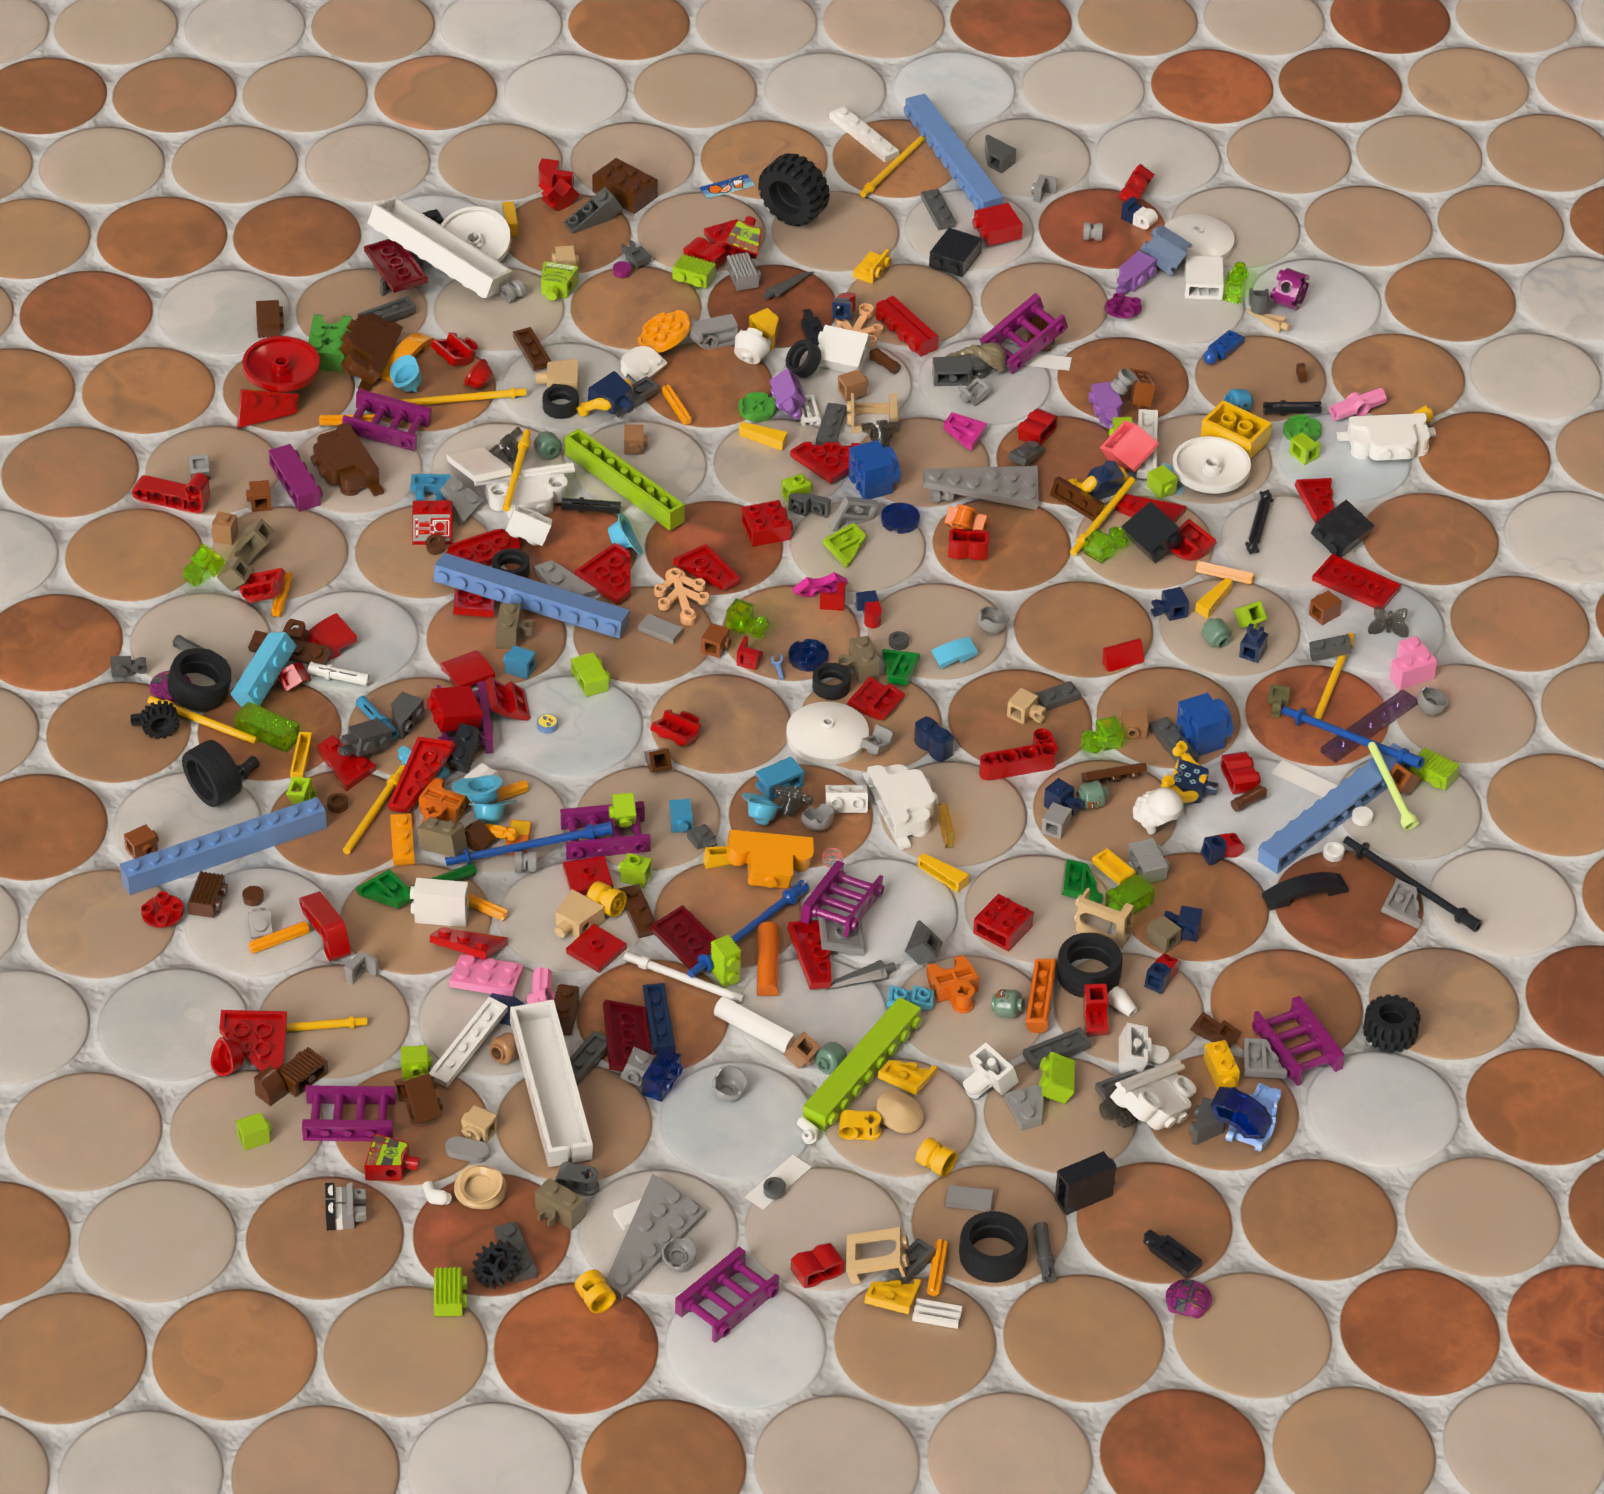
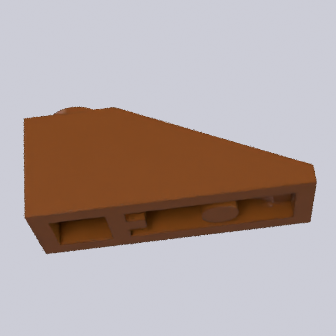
M1129 368L1137 378L1135 383L1129 386L1131 403L1134 404V407L1145 409V406L1151 407L1156 385L1148 371Z

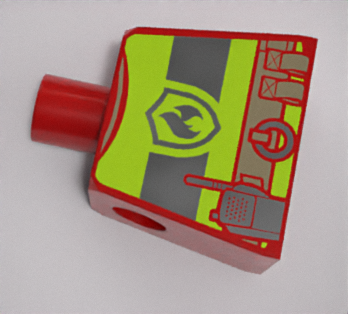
M747 216L744 222L736 221L722 246L726 253L735 255L748 252L751 259H756L759 251L761 229L755 226V218Z
M375 1133L364 1165L365 1180L401 1181L406 1169L418 1171L420 1157L409 1156V1144L407 1142Z

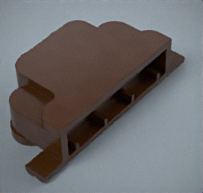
M374 313L368 316L361 314L356 320L351 319L346 326L348 331L346 330L340 339L343 341L340 350L347 356L342 360L341 368L350 376L360 377L362 380L358 389L370 391L372 385L381 376L403 329L399 324L395 322L389 323Z
M348 422L340 424L336 430L318 436L317 443L313 446L314 455H311V462L314 467L318 468L320 477L324 478L329 485L335 486L340 484V492L346 496L357 495L361 489L366 487L369 488L373 496L384 493V489L379 483V468Z

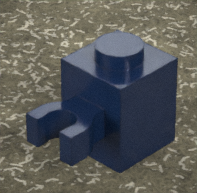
M1181 587L1163 590L1161 600L1156 599L1151 602L1154 607L1151 609L1153 617L1159 616L1164 612L1169 621L1188 617L1189 601Z
M1250 623L1247 627V633L1240 644L1239 657L1258 663L1267 649L1268 633L1264 632V627H1260L1259 630L1253 629L1254 624Z
M1057 778L1045 788L1044 807L1047 809L1054 802L1071 808L1072 816L1076 814L1075 807L1081 810L1084 806L1082 800L1074 798V787L1060 778Z
M1181 906L1180 915L1165 911L1164 916L1182 928L1181 939L1197 942L1203 909Z

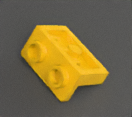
M886 249L881 255L870 251L854 269L853 277L873 284L877 278L881 277L883 271L890 266L892 261L890 250Z

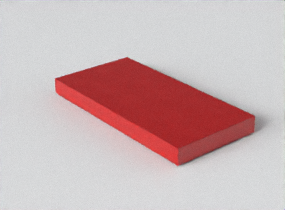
M1331 554L1312 576V581L1381 612L1401 590L1402 585L1334 554Z

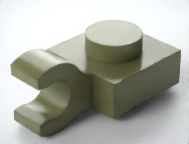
M1270 684L1267 703L1273 704L1271 717L1279 718L1281 705L1288 706L1291 687Z

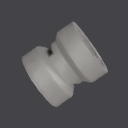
M1084 222L1083 240L1095 239L1096 241H1102L1103 223L1092 225L1090 222Z
M518 278L512 280L510 284L506 283L500 286V294L507 303L514 301L516 297L520 298L526 294L525 286Z
M1121 368L1118 372V377L1114 378L1110 385L1115 392L1126 395L1130 390L1129 386L1133 385L1137 378L1132 371Z
M930 489L933 503H939L941 500L952 501L954 499L953 493Z
M515 851V872H522L523 870L537 872L536 851H530L529 853Z

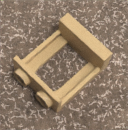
M851 393V401H847V425H851V433H897V393H889V403H854V393ZM860 414H889V425H864L854 420Z
M1087 888L1083 895L1078 896L1075 907H1077L1074 917L1076 922L1075 931L1105 935L1115 941L1119 948L1123 949L1131 936L1134 906L1126 903L1121 911L1109 908L1089 900L1090 889ZM1088 913L1115 923V936L1086 925L1085 921L1087 920Z
M901 1227L847 1235L846 1271L852 1285L861 1283V1273L899 1268L901 1276L905 1277V1269L909 1267L908 1255L906 1253V1249H909V1241L907 1235H903ZM883 1240H892L897 1244L894 1252L889 1255L861 1259L860 1244Z

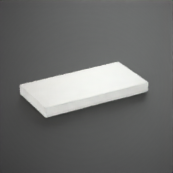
M484 447L447 454V461L475 483L512 475L511 468Z

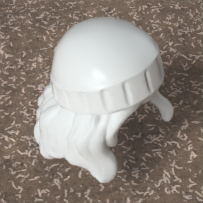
M1167 787L1148 791L1143 796L1137 798L1133 807V818L1146 828L1149 835H1153L1156 832V827H1159V825L1179 819L1183 808L1182 799L1173 789Z

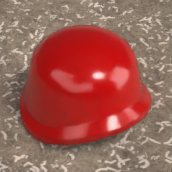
M486 359L480 360L473 366L470 373L465 377L464 386L480 389L491 380L493 372Z
M220 1037L216 1041L211 1054L210 1063L212 1070L219 1076H227L239 1070L244 1063V1051L241 1045L236 1041Z

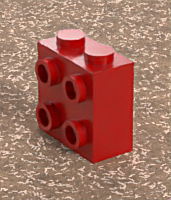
M1009 203L974 210L973 227L977 229L980 238L985 241L987 246L1022 239L1023 223Z
M780 500L742 507L741 522L752 547L791 540L793 523L791 520H788L786 507H782Z
M471 686L431 689L430 696L427 698V708L431 710L434 723L437 724L440 732L457 731L459 723L479 729L483 712Z
M997 894L974 918L973 933L1009 952L1033 927L1034 912L1009 898Z

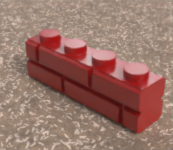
M890 296L886 300L877 302L876 319L879 322L882 321L890 332L893 331L901 342L904 341L912 352L915 351L922 357L938 349L939 336L895 296Z

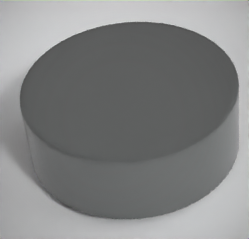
M896 631L890 634L889 646L892 649L903 650L908 647L909 636L905 632Z
M778 1177L768 1178L763 1184V1193L769 1199H780L786 1193V1183Z

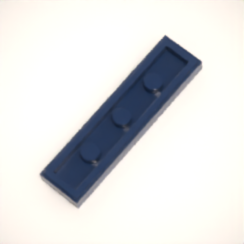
M664 983L643 985V996L647 1010L653 1054L674 1053L675 1042Z

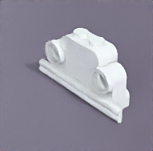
M1425 413L1349 417L1347 431L1336 432L1337 442L1350 441V453L1357 459L1370 457L1377 461L1400 460L1426 455L1429 451V438L1436 437V431L1434 427H1427Z
M573 462L521 469L510 511H506L507 516L510 518L516 504L541 513V515L551 514L554 511V503L562 502V497L567 498L568 481L564 474L575 472ZM511 475L474 482V486L484 485L485 495L491 509L496 511L503 510L502 507Z
M900 764L887 767L880 765L867 767V773H863V778L899 850L910 848L911 843L907 836L923 837L930 832V818L934 815L935 805L938 804L936 792H932L929 779L925 778L923 772L918 769L908 770L906 766Z
M1175 1059L1117 1082L1115 1084L1117 1089L1110 1098L1118 1106L1127 1108L1137 1119L1146 1122L1151 1128L1160 1130L1166 1127L1169 1129L1175 1123L1181 1124L1188 1117L1186 1112L1191 1107L1189 1098L1195 1094L1196 1087L1190 1079L1177 1074L1184 1071L1185 1065L1181 1064L1179 1059Z

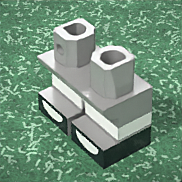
M353 1182L348 1183L346 1187H335L334 1183H325L327 1231L354 1229V1222L367 1221L366 1206H354V1204H366V1189H353Z

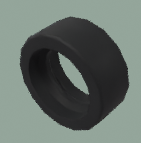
M805 339L797 341L787 353L786 367L801 378L811 376L817 370L821 361L820 348ZM808 351L805 362L799 367L800 359Z
M561 384L547 388L542 397L543 410L548 416L555 419H565L575 415L577 412L576 408L579 407V394L577 390L571 386ZM566 399L570 402L567 404H555L551 401Z
M504 549L497 552L492 558V568L528 578L530 574L529 557L519 549ZM507 563H515L521 566L515 570L501 568L502 565Z
M831 662L824 663L813 671L812 688L819 697L826 700H837L849 693L851 674L844 665ZM832 677L843 682L837 685H827L822 683L821 680Z

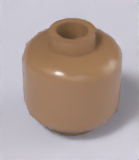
M511 1032L496 1037L490 1044V1055L500 1064H508L519 1058L514 1035Z

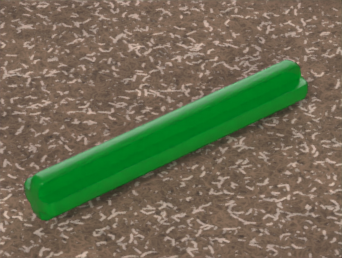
M473 863L430 879L461 881L474 876L477 868ZM411 886L404 888L402 892L406 900H410Z

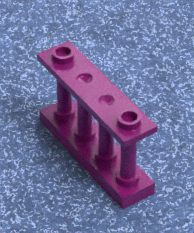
M1036 293L979 339L981 345L991 342L1001 345L1006 339L1010 338L1021 347L1014 355L1004 348L1007 354L1006 363L1011 374L1021 369L1026 362L1068 328L1063 314L1054 319L1043 310L1041 298ZM1038 315L1050 325L1041 331L1029 320ZM1022 326L1035 335L1028 343L1015 333Z
M358 389L356 393L357 410L353 417L346 415L342 417V424L348 422L359 437L415 452L417 448V435L415 433L420 425L429 427L431 424L432 408ZM365 410L376 413L371 422L361 420ZM383 415L394 418L389 427L379 425ZM401 421L412 423L408 432L397 430Z
M485 681L478 682V690L474 691V695L483 712L482 721L478 729L483 731V733H480L482 739L479 744L485 747V754L494 753L493 733ZM441 732V737H438L440 740L453 741L454 739L447 738L446 732Z
M644 801L635 802L636 823L632 824L634 835L622 837L620 827L614 826V819L609 817V806H612V804L560 809L561 830L569 829V832L577 831V828H585L587 824L596 825L610 821L613 831L612 838L600 839V837H596L592 840L579 841V839L566 842V860L650 852V834H642L640 822H645Z
M837 860L803 903L801 922L809 924L814 917L819 916L845 925L844 937L848 938L852 931L857 930L859 922L876 899L882 897L885 886L882 885V875H879L873 884L846 875V872H843L844 862ZM846 883L867 892L864 895L838 885ZM837 894L859 903L855 906L831 898L830 895ZM828 905L849 912L850 915L846 917L821 907Z
M1301 996L1292 998L1290 1011L1265 1020L1259 1011L1254 1012L1253 1031L1261 1039H1267L1271 1050L1278 1056L1279 1063L1283 1068H1286L1288 1078L1292 1079L1297 1086L1301 1085L1302 1072L1323 1064L1330 1065L1335 1072L1343 1069L1345 1054ZM1292 1019L1296 1020L1300 1025L1279 1034H1275L1271 1028ZM1302 1034L1307 1035L1311 1040L1287 1049L1282 1043ZM1312 1049L1319 1050L1322 1056L1298 1064L1293 1058Z
M306 1085L307 1104H312L311 1119L302 1120L303 1141L372 1142L375 1133L393 1138V1120H387L388 1105H396L395 1086ZM321 1104H334L333 1120L320 1119ZM343 1104H357L355 1120H342ZM366 1104H379L378 1120H364Z
M737 1247L675 1298V1313L681 1318L688 1312L695 1313L712 1326V1341L716 1343L722 1337H726L735 1326L769 1298L777 1295L779 1291V1275L775 1274L766 1281L746 1266V1251L741 1247ZM736 1273H741L758 1285L759 1288L751 1294L730 1278ZM720 1286H726L742 1298L743 1301L735 1307L714 1291ZM704 1299H710L726 1311L727 1314L718 1320L698 1304Z

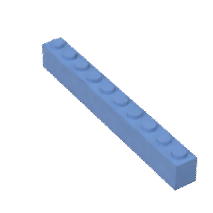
M921 94L906 98L904 106L905 116L911 120L912 125L917 128L919 134L925 137L928 147L932 148L935 156L941 160L943 167L947 168L951 177L958 183L959 188L966 194L967 199L973 203L974 208L978 210L1003 204L1001 193L927 95Z
M443 553L434 567L433 581L502 603L521 604L522 609L620 639L628 627L630 610L447 553Z
M1395 743L1389 746L1397 750L1403 749ZM1381 752L1390 772L1397 763V759ZM1371 758L1361 769L1358 768L1348 779L1345 778L1335 789H1331L1322 799H1318L1313 806L1304 810L1295 820L1289 821L1282 830L1276 831L1273 837L1262 842L1258 848V862L1278 874L1349 819L1356 807L1367 805L1388 788L1374 758ZM1404 764V765H1403V766L1407 767L1408 769H1410V766H1409V765H1407V764Z
M318 797L120 863L122 883L129 895L326 829V810Z

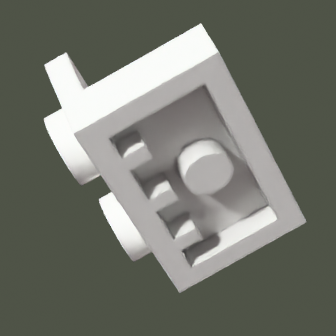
M825 785L826 804L835 810L834 813L868 812L867 785Z

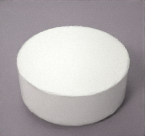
M1359 806L1352 811V821L1356 825L1368 826L1372 823L1373 812L1368 807Z
M1329 842L1324 846L1323 856L1328 861L1338 862L1343 859L1345 849L1338 842Z

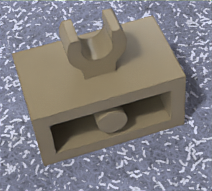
M500 604L496 627V648L511 649L513 645L517 646L519 633L526 636L532 635L533 620L521 621V604Z
M869 635L850 638L849 655H840L839 664L841 663L848 670L853 667L859 684L864 683L869 676L878 681L879 660Z
M429 817L417 828L422 850L455 858L467 848L462 822L455 824L453 820L447 822Z
M550 1178L535 1191L536 1210L539 1211L538 1221L541 1222L542 1219L548 1218V1227L553 1226L556 1221L573 1230L586 1216L585 1198Z

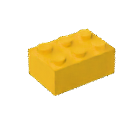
M1223 400L1202 420L1200 437L1212 436L1233 441L1247 452L1251 460L1270 441L1272 423Z

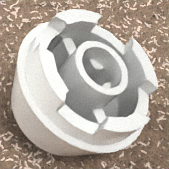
M748 328L747 331L741 329L735 336L734 353L740 360L746 363L758 364L769 354L771 340H766L762 336L763 332L757 329Z

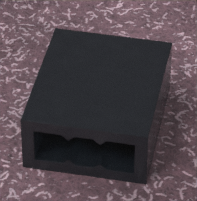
M949 227L931 249L929 267L963 277L982 252V238Z
M1346 499L1315 523L1311 534L1330 553L1342 557L1369 537L1375 525Z
M1151 501L1121 526L1126 537L1154 563L1164 558L1171 549L1178 546L1184 539L1180 528Z
M1103 1151L1057 1170L1055 1201L1066 1215L1113 1196L1115 1171L1117 1169L1114 1160L1109 1158Z

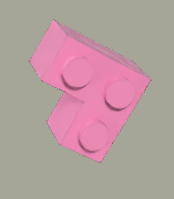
M1417 636L1401 640L1398 643L1397 657L1391 662L1389 678L1399 690L1435 679L1437 660Z

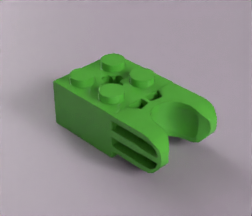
M314 314L308 343L319 354V371L344 372L341 368V362L347 356L340 350L343 342L340 339L344 332L348 331L346 326L352 319V316H342L338 323L328 324L323 321V315Z

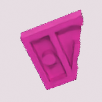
M953 412L944 422V430L970 451H972L987 429V423Z

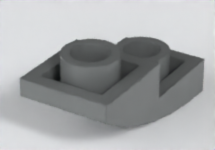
M792 493L789 495V511L805 517L810 512L828 518L831 514V499L813 494Z

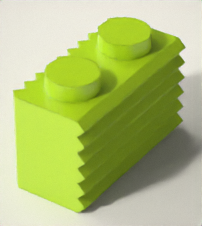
M684 253L672 267V279L694 285L695 287L707 289L716 276L715 263L705 261L704 259L701 260V258L698 259L694 256L684 255Z
M594 652L570 658L571 672L586 697L609 690L610 674L603 669L601 658H597Z
M1426 747L1418 754V756L1425 759L1423 767L1419 770L1410 766V770L1419 775L1422 780L1430 783L1434 788H1440L1444 791L1457 780L1460 767L1459 763L1452 762V760L1441 756V754L1438 755L1437 752L1435 753Z
M731 935L713 940L711 942V959L714 968L711 970L723 987L736 984L741 980V949L733 941Z
M1050 1052L1047 1057L1041 1060L1039 1068L1042 1070V1076L1039 1086L1042 1087V1097L1046 1096V1098L1053 1099L1062 1104L1069 1100L1074 1094L1075 1060L1054 1052Z
M436 1267L434 1269L435 1317L463 1316V1308H467V1294H463V1290H467V1276H462L461 1267Z

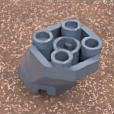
M1156 225L1150 234L1152 239L1150 242L1145 241L1139 251L1157 259L1156 266L1171 276L1173 274L1171 269L1175 270L1189 251L1186 247L1191 248L1193 244L1164 225L1160 227Z

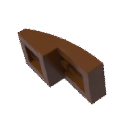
M1205 1012L1201 1013L1190 1028L1191 1031L1210 1042L1226 1040L1229 1048H1231L1242 1033L1227 1021L1223 1020L1220 1024Z

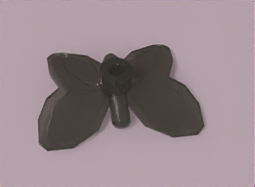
M1379 605L1375 606V620L1369 625L1368 633L1378 634L1383 632L1385 628L1386 632L1390 633L1392 628L1394 634L1400 637H1408L1409 629L1404 623L1408 610L1402 608L1394 613L1391 610L1387 613Z

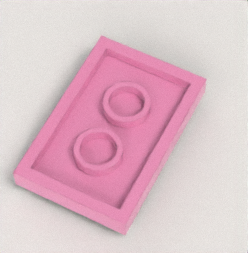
M460 954L450 977L449 987L513 997L523 974L524 964L494 960L492 958L484 960L475 956Z

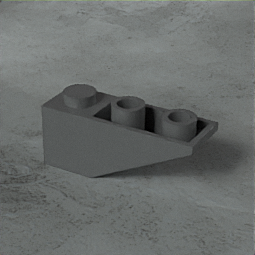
M604 187L563 223L574 234L611 220L623 208L609 190Z

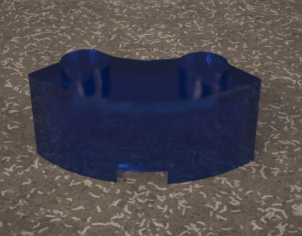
M1219 1087L1210 1104L1216 1120L1235 1127L1243 1138L1264 1139L1273 1122L1264 1105L1234 1087Z

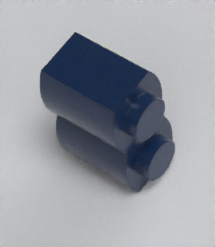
M927 716L915 722L914 742L919 748L928 751L929 755L939 762H944L953 756L954 737L948 730L939 727V724L934 719Z

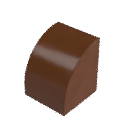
M663 747L644 751L650 772L672 769L669 748Z
M481 819L470 823L464 828L467 847L471 850H484L495 839Z
M271 1065L254 1077L255 1095L269 1106H272L287 1095L283 1079Z

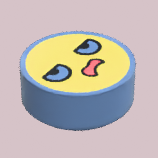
M543 714L537 719V727L543 733H552L558 728V719L553 714Z

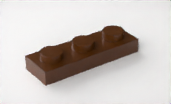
M528 327L513 331V338L532 370L536 371L547 368V363L551 362L532 328Z
M1060 476L1054 480L1050 493L1051 496L1092 521L1102 512L1105 503Z
M1137 763L1083 772L1081 776L1082 781H1100L1102 783V778L1109 777V781L1120 780L1121 775L1129 774V778L1141 776V772L1147 771L1146 763Z
M639 884L618 888L627 895L625 910L638 939L654 935L650 931V925L655 923L656 920Z

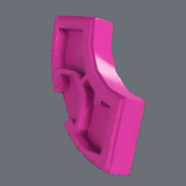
M833 572L822 578L806 577L792 589L796 595L815 597V594L821 592H836L838 582H844L846 585L849 583L847 578Z

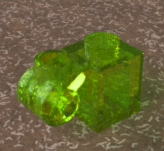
M1236 262L1233 269L1228 272L1224 281L1223 301L1241 303L1245 294L1246 278L1249 277L1248 267H1246L1245 263Z
M1112 527L1109 529V535L1096 529L1085 538L1084 554L1103 564L1114 556L1118 548L1123 549L1126 546L1128 539L1124 536V530L1120 527Z
M202 543L190 558L192 562L184 568L183 579L193 586H198L202 583L205 572L215 577L226 561L217 552Z
M736 598L726 611V627L741 634L749 633L753 638L760 639L770 627L769 620L764 616H759L756 619L754 617V605Z
M1116 716L1096 720L1095 732L1086 730L1082 733L1081 748L1091 753H1098L1101 749L1107 751L1123 747L1124 731Z

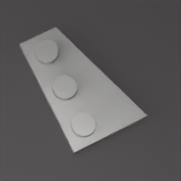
M553 560L534 566L535 574L544 584L589 598L597 596L596 588Z

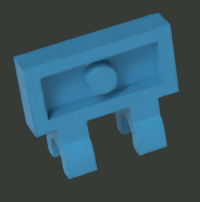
M412 474L411 492H416V501L424 500V492H435L436 501L444 500L440 489L451 478V474Z

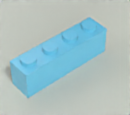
M286 632L268 633L230 693L241 708L259 707L297 647Z

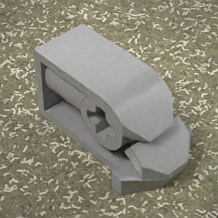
M733 314L699 321L692 318L688 336L706 350L735 345L738 325Z

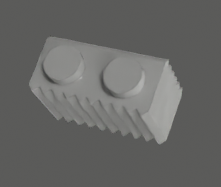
M748 252L728 255L727 270L736 291L758 288L759 281H761V272L756 270L755 259H751Z
M1153 838L1129 843L1128 857L1144 885L1167 879V872L1170 870L1169 861L1167 858H1163L1161 847L1159 844H1155Z

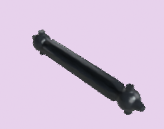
M1269 489L1259 492L1261 499L1259 500L1248 538L1249 542L1246 541L1245 543L1250 555L1260 551L1258 544L1260 543L1268 514L1269 501L1273 502L1274 500Z

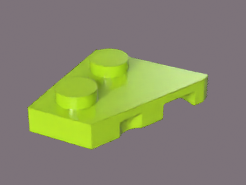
M852 523L825 537L822 544L845 568H848L863 545L866 534L855 523Z

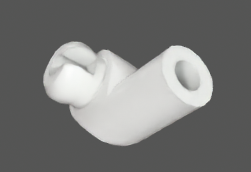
M804 1116L799 1118L797 1126L804 1131V1135L802 1134L804 1143L810 1145L815 1143L818 1136V1128Z
M427 1181L422 1185L429 1203L448 1205L451 1202V1194L444 1190L435 1189L433 1182Z

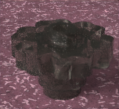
M775 784L773 790L774 794L782 797L779 804L782 808H780L779 813L795 818L796 813H799L801 804L812 805L814 797L801 792V788L792 785L785 787Z
M1114 1084L1108 1087L1107 1099L1100 1104L1099 1110L1105 1120L1109 1119L1112 1121L1116 1119L1119 1126L1127 1128L1137 1123L1138 1119L1127 1108L1118 1106L1110 1098L1117 1089V1086Z

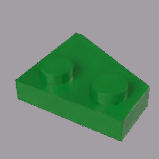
M882 649L888 683L908 685L920 661V653Z
M1067 859L1064 867L1061 895L1078 898L1079 895H1083L1085 890L1089 888V900L1101 904L1103 894L1098 892L1096 888L1097 882L1091 875L1088 864Z
M390 869L356 887V893L359 896L397 909L414 900L405 899L402 892L408 886Z

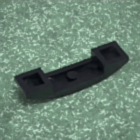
M1316 872L1280 882L1264 891L1262 897L1271 911L1290 906V900L1322 892H1327L1328 896L1346 893L1349 891V888L1340 874Z

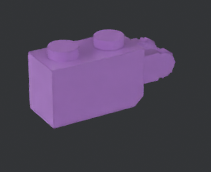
M1137 251L1119 267L1116 293L1124 295L1130 290L1135 292L1144 286L1145 282L1153 278L1157 272V259Z
M786 368L769 380L772 387L770 391L776 398L775 404L780 411L784 410L796 420L803 414L801 406L805 404L806 398L798 377Z
M1111 382L1091 384L1088 400L1093 405V413L1098 417L1100 423H1105L1107 429L1112 428V417L1122 416L1121 409L1123 403L1119 393L1112 389Z

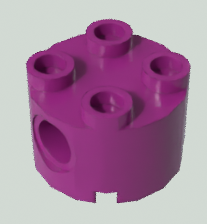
M1290 268L1280 270L1277 275V286L1272 289L1270 298H1273L1276 304L1296 311L1299 309L1297 304H1302L1307 294L1309 283L1306 280H1310V277L1307 274Z

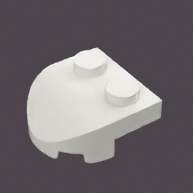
M639 346L627 351L620 360L622 374L625 377L630 375L636 381L646 376L651 379L668 364L654 349L647 346Z

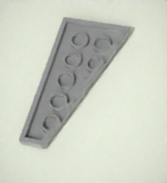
M1038 466L925 469L923 473V488L1037 510L1039 505Z
M654 1174L650 1178L606 1279L607 1284H609L615 1295L622 1300L662 1260L664 1245L676 1236L684 1238L706 1215L707 1209Z

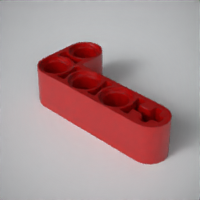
M195 473L188 484L143 475L132 489V495L139 501L199 514L210 500L209 479L202 473Z
M1039 728L1033 733L1032 745L983 754L980 757L979 776L983 780L991 781L1054 769L1057 765L1058 747L1052 733L1048 729Z
M319 891L300 897L299 904L302 913L321 936L328 961L351 955L345 923L324 895Z

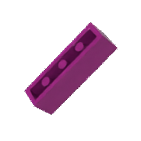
M291 444L268 450L269 464L298 511L301 512L320 506L321 497L323 496L322 489L319 485H316L313 474H309L306 463L300 460L298 451L294 450Z

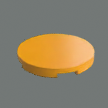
M676 310L667 314L662 312L654 316L642 327L643 331L640 337H638V343L640 346L654 349L657 353L669 350L687 336L691 329V320L687 313L682 310Z

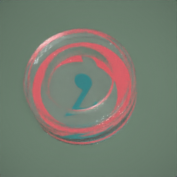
M828 848L822 853V863L829 868L837 860L843 862V852L837 848Z

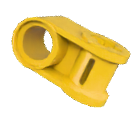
M845 1110L840 1114L838 1134L846 1140L875 1141L882 1134L879 1127L881 1116L875 1111Z

